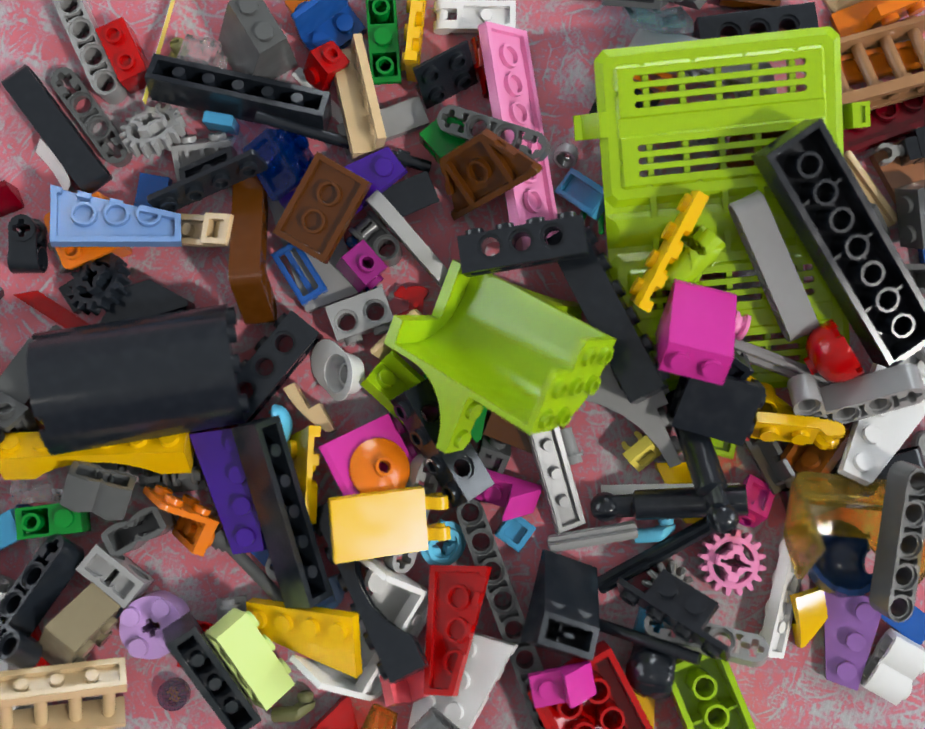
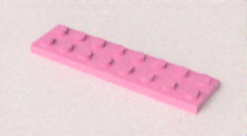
M488 21L478 25L492 117L538 131L544 135L527 31ZM505 130L501 133L500 137L511 144L514 140V132L512 130ZM522 139L521 145L527 146L532 151V154L535 150L542 148L538 143V139L535 144ZM548 156L543 161L538 162L543 169L537 175L505 192L509 222L514 223V226L526 224L527 219L534 217H545V221L558 218ZM559 231L550 232L547 235V238L551 237ZM527 236L520 237L516 242V250L524 251L528 249L531 244V238Z

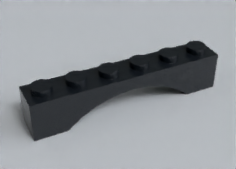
M327 502L317 507L316 524L313 526L319 537L324 536L328 545L324 550L330 563L333 565L335 563L332 559L329 507ZM360 561L336 564L341 573L337 576L338 582L345 593L349 591L354 602L350 604L351 611L359 613V621L362 620L367 631L363 633L365 642L371 651L375 649L380 661L376 665L383 680L389 679L390 684H396L429 667L430 665L417 637L402 630L388 620L375 605L367 591L361 572Z

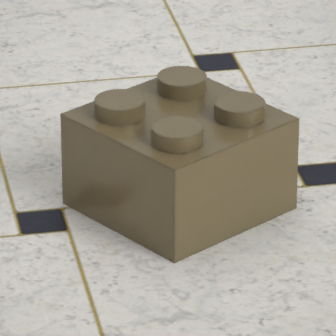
M92 582L44 627L39 641L43 649L41 657L51 665L87 661L92 648L95 645L101 647L112 635L113 632L111 630L119 621L116 616L121 606Z

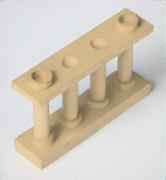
M125 657L0 671V729H113L126 727L124 696L115 697L116 693L127 692ZM102 695V699L82 701V697ZM68 699V703L50 706L47 704V702ZM33 704L34 708L12 710V706Z

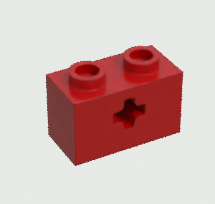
M120 17L96 28L95 31L119 82L130 94L146 88L147 84L144 76L149 63L133 29L125 19Z

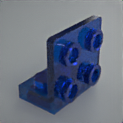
M267 128L241 149L243 153L254 149L267 162L268 170L257 174V177L271 201H279L296 188L314 158L306 137L281 129Z

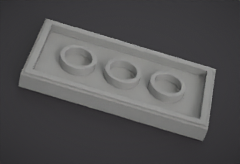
M277 198L268 200V204L277 225L285 209ZM280 237L283 246L289 243ZM344 237L340 240L327 264L306 253L329 290L325 294L319 295L317 299H312L304 306L307 313L363 293V291L358 293L335 267L340 258L348 252ZM296 249L290 250L313 289L318 288V284ZM289 262L297 286L304 296L307 295V289Z

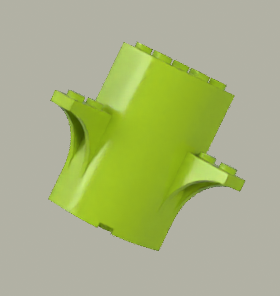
M452 259L432 315H394L384 344L414 362L430 380L440 409V432L436 448L443 453L464 450L471 439V430L475 420L480 416L483 406L529 435L550 431L558 426L565 427L587 397L594 395L601 384L599 377L604 367L613 357L614 350L612 348L616 339L581 321L582 309L579 303L575 301L561 300L531 291L509 282L494 273L467 277L462 274L460 260Z

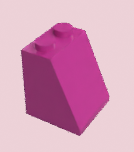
M674 279L655 332L658 369L723 386L734 358L737 295Z
M390 413L319 447L343 496L361 494L351 481L349 463L353 452L363 442L374 438L391 440L405 452L409 465L418 455L413 444L406 445L401 435L406 432L403 424L396 417L393 418ZM384 462L379 463L380 471L386 473L388 470L387 465Z

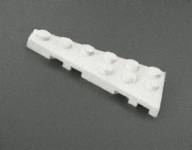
M913 354L900 363L916 365L925 385V364L922 360H919ZM872 363L869 373L886 369L887 367ZM925 399L912 406L854 421L837 473L864 486L872 484L925 416Z
M474 632L458 696L430 695L414 702L408 729L431 707L439 710L459 729H472L489 699L488 695L496 681L500 679L507 661L514 654L518 645Z

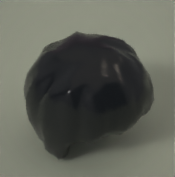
M635 644L625 668L626 678L633 691L637 695L648 699L660 700L669 698L672 685L674 684L677 658Z

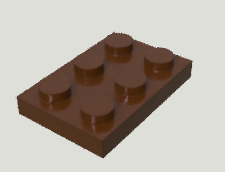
M317 151L272 233L322 263L327 264L372 183Z

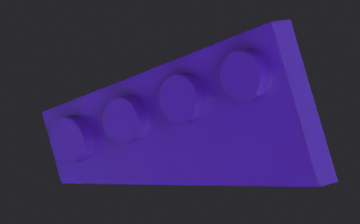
M388 146L344 166L372 183L356 214L368 205L365 200L376 190L383 193L408 173ZM295 190L277 198L284 209H286Z

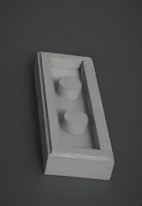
M420 96L380 109L387 137L386 141L430 125ZM344 123L336 125L338 133L346 136ZM345 149L346 154L350 155V150Z

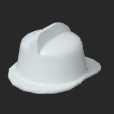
M322 339L315 345L311 356L313 375L335 401H343L348 395L355 394L363 388L360 384L366 378L365 368L359 357L345 352L337 343L330 339Z

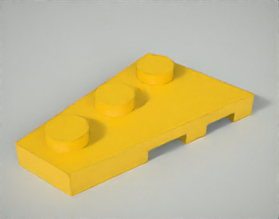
M308 426L291 435L287 442L312 525L316 524L318 485L315 480H312L316 466H319V453L314 452V437H320L321 426Z

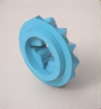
M440 519L438 522H444L445 526H450L451 539L443 543L442 551L435 544L440 541L433 540L428 541V550L421 551L423 559L428 564L450 565L463 554L466 540L460 525L453 520L445 521Z

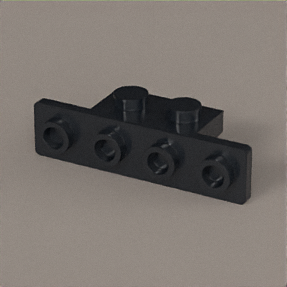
M228 146L178 169L180 181L148 195L147 202L154 208L175 212L184 206L200 201L218 191L225 190L243 180L255 177L257 174L268 170V164L254 149L238 155L232 146Z
M665 569L662 570L647 593H644L626 580L619 578L617 586L620 593L619 596L623 601L633 607L636 604L646 610L647 616L656 623L662 624V622H665L673 628L672 631L682 640L689 642L691 639L699 644L701 651L714 660L720 658L725 662L728 661L730 658V648L704 631V628L719 608L718 602Z

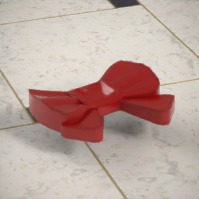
M418 285L407 288L400 286L394 292V296L409 301V310L397 315H407L412 309H418L424 315V299L429 294V290Z

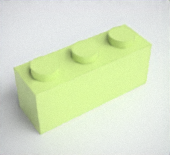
M233 608L204 634L253 704L267 711L295 685L289 676L291 669L283 659L277 658L273 652L276 649L273 642L266 635L260 633L257 628L260 625L257 618L250 611L244 612Z

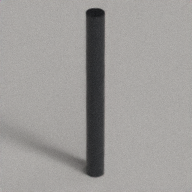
M599 618L600 632L695 665H699L701 662L702 653Z

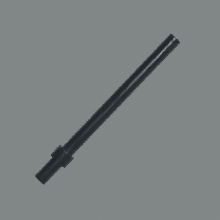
M260 110L256 112L254 122L350 150L347 136ZM398 149V151L392 150L405 168L410 167L423 172L427 170L429 173L432 165L431 161L411 156L410 152Z

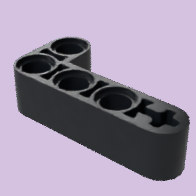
M52 535L42 544L0 602V660L20 669L32 668L39 662L43 652L42 645L30 635L77 571L75 569L85 556L84 550L62 535Z

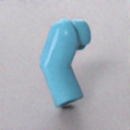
M674 519L658 520L659 525L655 527L637 528L638 537L634 539L635 543L661 542L675 531L676 524Z

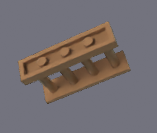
M916 15L909 16L900 22L840 38L841 55L853 54L867 87L856 90L850 88L841 69L842 105L870 101V110L925 96V40L922 36L925 31V15L918 17ZM909 39L924 71L915 74L907 73L894 43ZM881 47L896 79L886 82L878 80L865 50Z

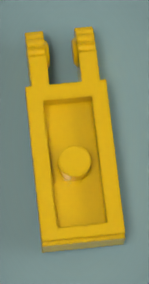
M758 411L754 418L755 425L750 438L761 439L765 442H792L796 445L814 444L822 450H833L839 445L840 438L842 439L846 429L840 422L820 419L819 417Z

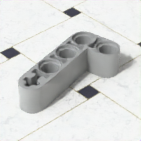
M912 363L896 365L820 388L814 376L810 374H798L787 382L795 415L819 417L820 419L832 420L841 424L912 406L925 399V385L918 367Z

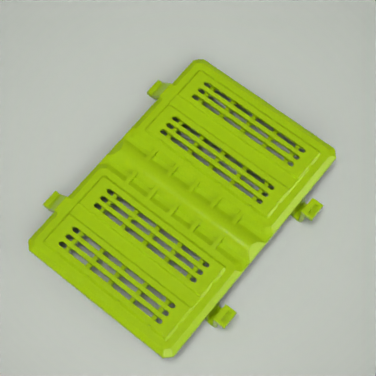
M831 26L602 50L593 61L597 113L573 116L575 141L599 138L608 259L612 265L609 272L613 280L618 278L627 294L623 296V299L627 306L630 307L632 305L639 315L641 322L637 325L642 335L647 333L653 344L656 345L655 332L664 310L663 303H666L668 296H662V291L668 289L663 286L662 289H658L655 292V297H650L649 300L656 304V309H651L650 313L639 308L629 300L632 296L629 290L638 276L642 278L648 267L645 266V262L653 249L658 250L664 239L661 238V234L670 221L674 223L680 212L677 210V206L686 193L690 194L692 190H699L710 197L689 236L682 235L680 241L693 247L694 243L691 235L703 225L718 236L726 245L714 264L702 272V275L724 272V278L699 280V285H725V290L722 291L734 293L737 296L761 294V299L737 301L736 310L740 311L741 316L745 314L751 315V324L745 336L763 334V340L745 342L758 347L763 346V349L771 351L772 345L798 343V348L774 350L771 352L782 356L799 355V360L795 361L805 364L803 360L807 357L805 344L809 335L800 337L792 342H788L785 337L771 339L772 333L782 332L761 284L760 287L733 289V284L758 282L759 279L757 275L732 277V272L754 270L732 220L728 205L759 190L769 205L804 289L814 290L812 294H807L819 325L833 319L839 333L844 336L850 346L849 321L755 162V166L727 168L726 162L752 160L751 156L760 151L762 146L768 145L777 139H762L761 133L790 130L803 120L822 118L843 157V130L871 127L870 101L842 105L840 35ZM795 59H804L805 63L803 65H795ZM786 60L785 67L758 69V63ZM750 64V70L722 73L721 67ZM713 68V74L685 77V71ZM677 72V78L648 81V74ZM796 72H804L805 77L796 79ZM787 73V80L759 82V76ZM640 75L641 82H635L633 77ZM750 77L751 83L722 86V80ZM714 81V87L686 90L685 84ZM678 85V91L649 94L650 87ZM796 85H805V91L796 92ZM786 86L788 93L760 95L759 89ZM641 88L642 95H635L634 90ZM751 90L750 97L723 99V93ZM715 94V100L686 102V97ZM678 98L679 104L650 107V100ZM642 101L643 108H636L635 103ZM753 134V140L725 143L726 136ZM717 137V144L689 147V140ZM681 141L680 148L653 150V144ZM645 145V151H639L638 146ZM754 147V153L726 156V149ZM718 150V157L690 159V153ZM682 154V160L654 163L653 157ZM646 157V164H640L639 159ZM718 163L719 167L716 170L691 172L690 166ZM683 167V173L657 176L654 173V169ZM647 170V177H641L640 172ZM812 264L813 268L811 270H803V265ZM804 277H813L812 282L804 283ZM657 350L652 351L654 357L657 356ZM751 365L754 369V373L751 376L759 382L768 383L774 388L787 387V382L790 378L757 365ZM669 373L670 378L666 380L670 386L668 388L670 392L676 389L681 375Z

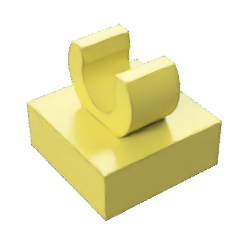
M635 431L634 435L638 438V441L631 447L625 441L621 445L625 450L623 456L640 472L662 453L647 435L643 436L640 432Z

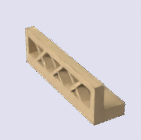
M362 33L353 34L350 49H341L350 60L348 67L337 72L334 77L352 160L364 158L383 149L387 139Z

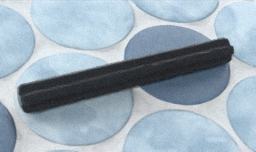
M706 517L598 576V590L604 594L617 587L619 578L628 581L713 534L714 531L708 526Z

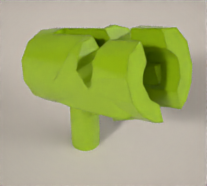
M701 225L691 235L694 246L690 247L684 244L678 259L671 265L667 264L665 269L667 270L666 276L668 278L664 286L671 290L674 279L699 285L698 282L702 277V272L714 264L721 251L726 247L725 243L711 230Z

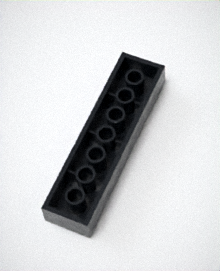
M822 118L803 120L751 156L872 362L887 368L893 367L925 347V299Z

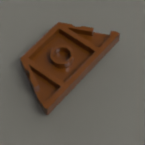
M488 128L439 159L441 172L445 177L446 194L452 197L454 209L451 211V216L454 221L537 175L543 169L538 162Z

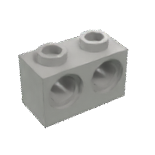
M382 286L325 307L336 340L340 344L345 342L346 346L363 341L362 336L374 332L375 336L387 333L393 319V313ZM373 306L383 307V317L379 320L369 319L368 312ZM346 316H353L356 320L354 328L349 331L342 330L340 327L341 320Z
M104 543L96 544L75 569L91 583L93 582L123 609L140 598L154 581L151 576L124 554L110 556Z

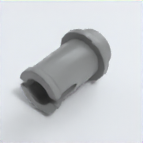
M572 427L560 430L570 466L583 462L581 456L584 455L583 452H579Z

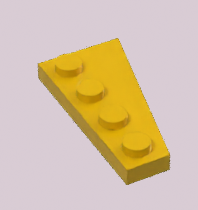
M254 597L246 601V611H250L260 624L257 627L258 630L272 642L354 678L362 674L359 613L316 606L311 608H285L284 602Z

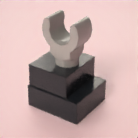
M925 127L914 129L896 145L882 143L875 148L876 152L884 150L888 153V159H883L878 165L886 166L898 157L901 166L925 162Z

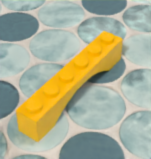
M39 432L4 433L6 438L0 443V474L4 480L36 479L56 468L72 465L73 461L130 465L159 474L191 473L195 450L189 436L190 432L51 455L46 449Z

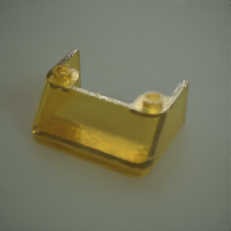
M808 471L798 473L791 483L783 532L796 579H803L825 551L820 534L865 538L868 540L872 551L876 554L887 480L875 479L872 484L864 486L843 475ZM925 541L918 584L925 578Z

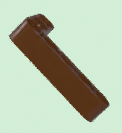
M267 170L257 174L255 177L234 184L232 192L231 214L234 215L230 235L228 276L231 290L245 325L274 323L277 320L276 299L266 272L269 199Z

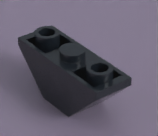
M149 279L125 286L124 290L128 292L127 295H120L118 297L119 305L114 303L110 305V311L105 313L100 323L196 309L194 303Z

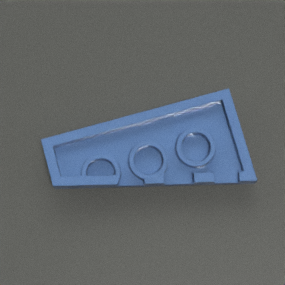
M51 185L50 244L51 247H182L181 214L145 205H140L139 207L124 204L122 200L113 198L106 200L92 197L91 193L82 191L75 193L63 190L60 186Z

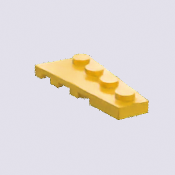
M407 0L406 13L410 14L409 23H405L404 26L406 48L405 52H402L401 70H406L407 81L417 82L413 68L421 62L426 0Z
M692 190L690 194L686 193L677 206V210L680 211L674 223L670 221L661 234V238L664 239L658 250L653 249L645 262V266L648 267L642 278L638 276L629 290V293L632 294L629 300L639 308L650 313L654 302L649 300L652 293L663 288L668 278L666 276L667 270L665 269L667 264L671 265L678 259L684 242L680 241L682 235L689 236L710 196L699 190Z

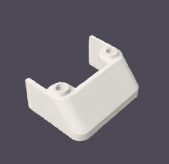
M376 558L359 560L369 568L365 577V585L373 592L371 598L378 609L396 626L418 637L427 622L429 590L405 574H399L391 570L381 560ZM362 620L359 621L362 674L357 678L318 661L292 654L289 659L318 689L366 701H373L383 693L380 673L376 665L380 660L375 649L371 651L365 642L363 633L367 631Z

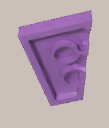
M824 591L828 618L824 623L825 678L858 691L882 614L871 607L868 595L839 598Z

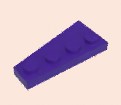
M231 428L189 434L233 555L267 550Z

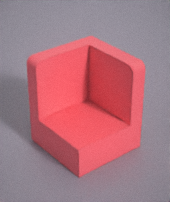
M424 669L396 684H390L389 679L384 681L380 675L386 707L410 705L430 696L423 694Z

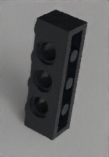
M815 2L697 17L691 27V35L702 40L721 38V35L730 37L749 35L750 32L757 34L780 31L779 28H783L786 31L819 27Z
M575 211L559 213L557 219L546 221L545 217H534L527 219L526 224L514 226L512 222L496 225V229L484 231L483 228L468 229L465 231V235L457 236L462 274L467 277H474L590 257L583 215H576ZM552 231H559L563 235L561 242L557 245L546 243L547 235ZM527 236L531 238V244L528 249L524 251L516 250V242L520 237ZM491 242H499L500 249L498 253L494 256H486V246Z
M292 310L288 314L283 313L274 323L276 329L269 337L264 336L254 347L256 353L249 361L247 359L241 362V372L236 373L240 391L246 383H251L254 388L253 395L248 399L250 411L244 412L245 423L255 419L323 337L322 334ZM284 337H291L293 340V346L288 352H281L279 348V343ZM265 360H271L273 371L269 375L263 376L260 372V365Z
M428 378L390 400L394 406L396 416L407 428L412 443L419 449L422 456L427 459V469L435 476L442 488V494L448 495V502L451 503L453 508L471 501L495 484L471 442L468 443L464 450L443 453L436 448L440 432V409L435 390ZM422 412L425 414L427 421L423 418ZM454 466L457 468L458 475L454 471Z
M190 611L162 629L166 647L226 729H250L262 721L255 704L250 700L208 640L203 629Z

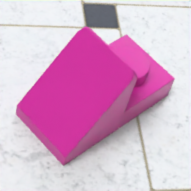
M487 469L495 484L476 496L475 499L504 507L502 521L534 513L542 491V485Z
M590 661L527 673L535 709L567 702L570 708H574L597 694Z

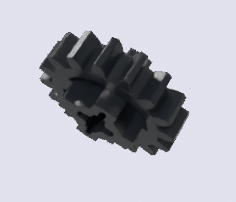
M110 253L80 266L78 272L71 273L74 280L67 283V286L72 289L66 294L71 299L70 304L86 315L92 312L94 315L99 316L101 309L109 312L110 305L112 303L119 305L118 297L128 293L124 290L125 286L131 284V280L127 278L131 274V270L127 268L128 264L119 256Z

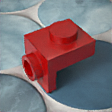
M331 40L309 52L303 74L307 82L314 86L315 89L328 91L335 74L348 67L350 60L338 45Z

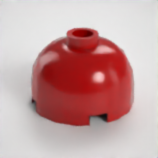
M830 319L819 325L808 336L805 344L808 357L803 360L812 375L819 372L827 381L833 383L845 382L865 372L848 342L839 333L837 325L833 319Z

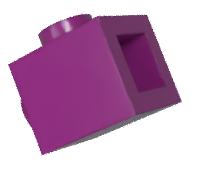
M364 239L344 254L335 265L358 293L366 287L369 290L374 289L384 279L381 274L388 267Z

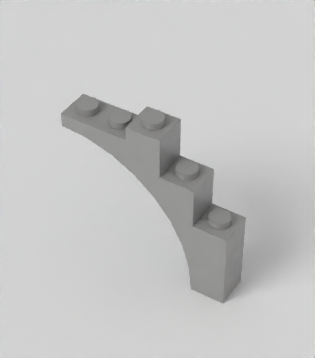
M608 363L599 377L601 379L599 389L594 395H589L585 401L605 406L623 415L642 429L659 448L670 468L681 464L678 454L682 453L678 439L676 435L669 437L665 427L669 426L670 423L664 408L657 410V408L668 404L665 395L670 393L669 389L667 388L638 404H632L629 402L621 385H619V381L610 363Z

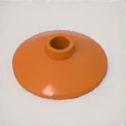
M374 438L363 442L355 449L349 463V475L354 487L360 493L405 488L408 483L410 465L405 452L399 445L388 439ZM380 462H384L387 465L388 470L386 473L380 471Z

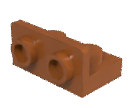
M845 430L842 439L840 438L839 445L833 450H822L814 444L796 445L790 442L785 447L780 459L787 458L794 472L798 474V477L821 486L843 456L850 431Z

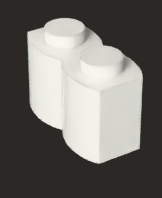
M889 628L879 640L874 653L867 660L860 682L861 685L897 706L902 700H906L910 696L913 680L925 672V649L923 646Z

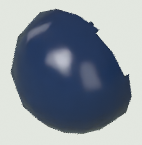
M825 520L817 524L809 532L802 550L803 563L809 578L819 589L839 598L859 597L871 591L872 573L868 574L865 569V558L870 551L869 538L854 525L842 520Z

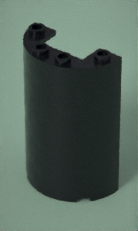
M228 304L34 333L32 339L36 341L29 342L27 348L28 390L34 418L38 417V421L45 428L40 429L39 434L48 452L51 455H58L245 423L244 412L250 411L247 393L241 394L237 384L236 373L241 372L239 354H233L232 343H237L235 308L229 307Z

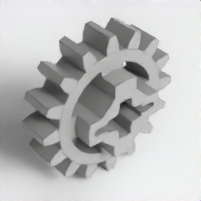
M157 103L155 107L145 106V111L143 112L136 110L134 112L135 116L125 119L128 125L120 126L122 133L119 134V137L129 154L133 152L137 158L144 154L145 158H149L151 154L160 156L161 150L164 149L171 151L172 144H180L179 136L186 135L184 128L187 127L177 107L173 109L171 104H167L162 108L160 103Z

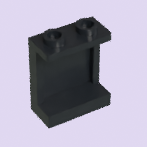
M681 375L666 417L672 427L743 447L746 437L749 438L753 433L754 418L757 410L761 409L765 403L766 389L756 379L746 381L727 375L722 386Z

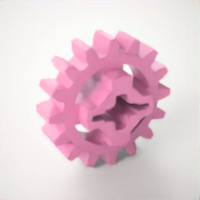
M735 528L731 535L730 533L721 534L719 537L713 533L710 535L711 543L704 541L701 543L706 548L705 553L697 554L698 557L704 559V563L697 567L699 570L707 572L702 579L707 583L713 581L712 589L718 591L722 587V593L730 596L733 589L735 594L741 596L743 587L753 591L754 588L751 582L753 580L757 582L762 581L761 577L757 574L758 571H766L767 567L760 564V560L766 558V554L757 552L761 547V543L757 541L751 542L753 535L745 533L741 537V530ZM725 543V547H724L723 549H721L720 551L716 552V550H717L722 544ZM744 547L747 549L750 559H747L743 553ZM735 558L737 561L742 562V564L736 563L729 566L721 561V559ZM713 564H716L720 569L719 576H721V579L715 573ZM748 571L744 577L739 579V576Z

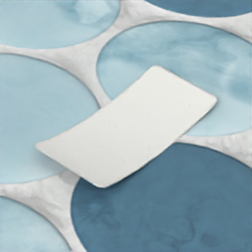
M40 139L36 154L48 165L63 190L68 191L71 182L65 168L48 145Z

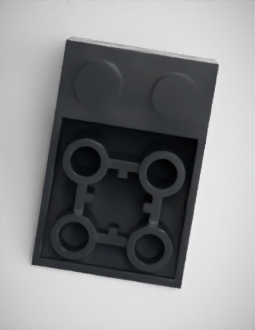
M544 549L535 579L521 642L574 659L593 661L600 630L597 568Z

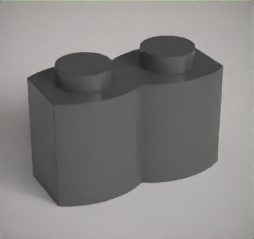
M73 461L59 504L73 512H92L105 520H124L137 477L120 470L104 469L93 463Z
M156 505L136 512L130 520L111 525L102 533L101 538L110 556H118L142 547L148 540L168 533L176 525V520L172 513L163 511Z

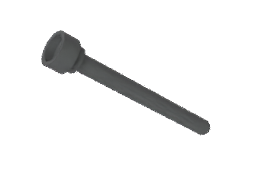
M223 527L215 533L211 546L215 550L219 548L222 552L226 551L272 600L284 602L281 591L246 553L233 555Z

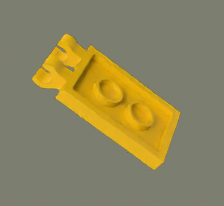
M422 486L328 498L332 559L335 564L428 550L429 540L445 541L451 539L450 526H445L444 522L427 525L426 510L449 508L448 495H443L442 492L425 494Z

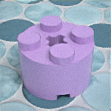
M159 590L142 596L129 604L121 613L119 623L120 638L129 654L134 658L152 660L170 653L166 647L162 629L190 611L187 603L181 597L179 598L172 594V592ZM158 622L160 628L154 627L153 623Z

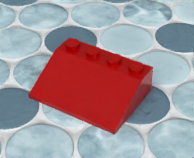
M604 640L596 644L593 661L571 658L562 665L590 661L597 694L574 708H570L567 702L535 709L545 729H653L613 650ZM530 689V690L527 691V694H528V696H529V698H530V700H531V702H532V704H533L532 695H531V689Z

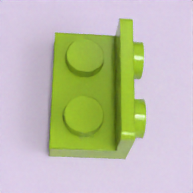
M392 350L374 367L360 385L404 425L396 416L394 406L390 400L425 379Z

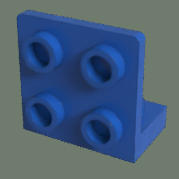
M348 0L304 1L291 14L299 39L309 52L331 40L340 49H345L351 44L353 34L362 33L363 36L367 33L366 27L351 9Z

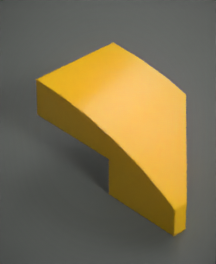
M818 587L790 595L795 620H792L791 627L795 644L799 648H803L809 643L828 618L825 594Z

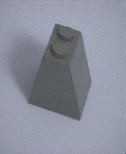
M231 0L228 2L217 45L233 71L274 80L298 66L286 36L264 0Z

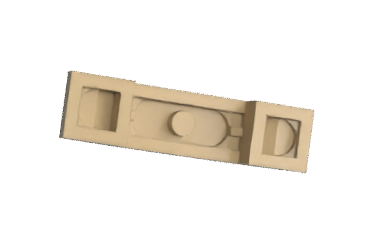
M205 212V215L180 213L182 246H229L234 215Z

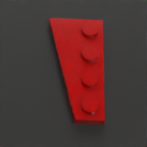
M430 565L425 656L430 666L424 669V695L458 696L492 567Z

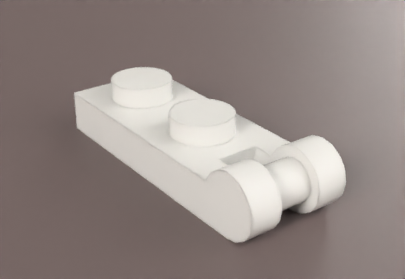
M437 0L434 2L436 21L433 23V32L437 35L479 33L478 25L485 21L516 28L515 0ZM450 13H457V20H448V15Z

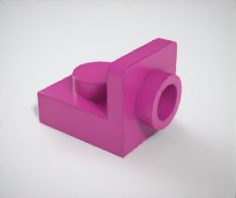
M750 474L743 482L746 485L748 515L738 516V523L755 528L768 518L775 495L772 494L766 482Z

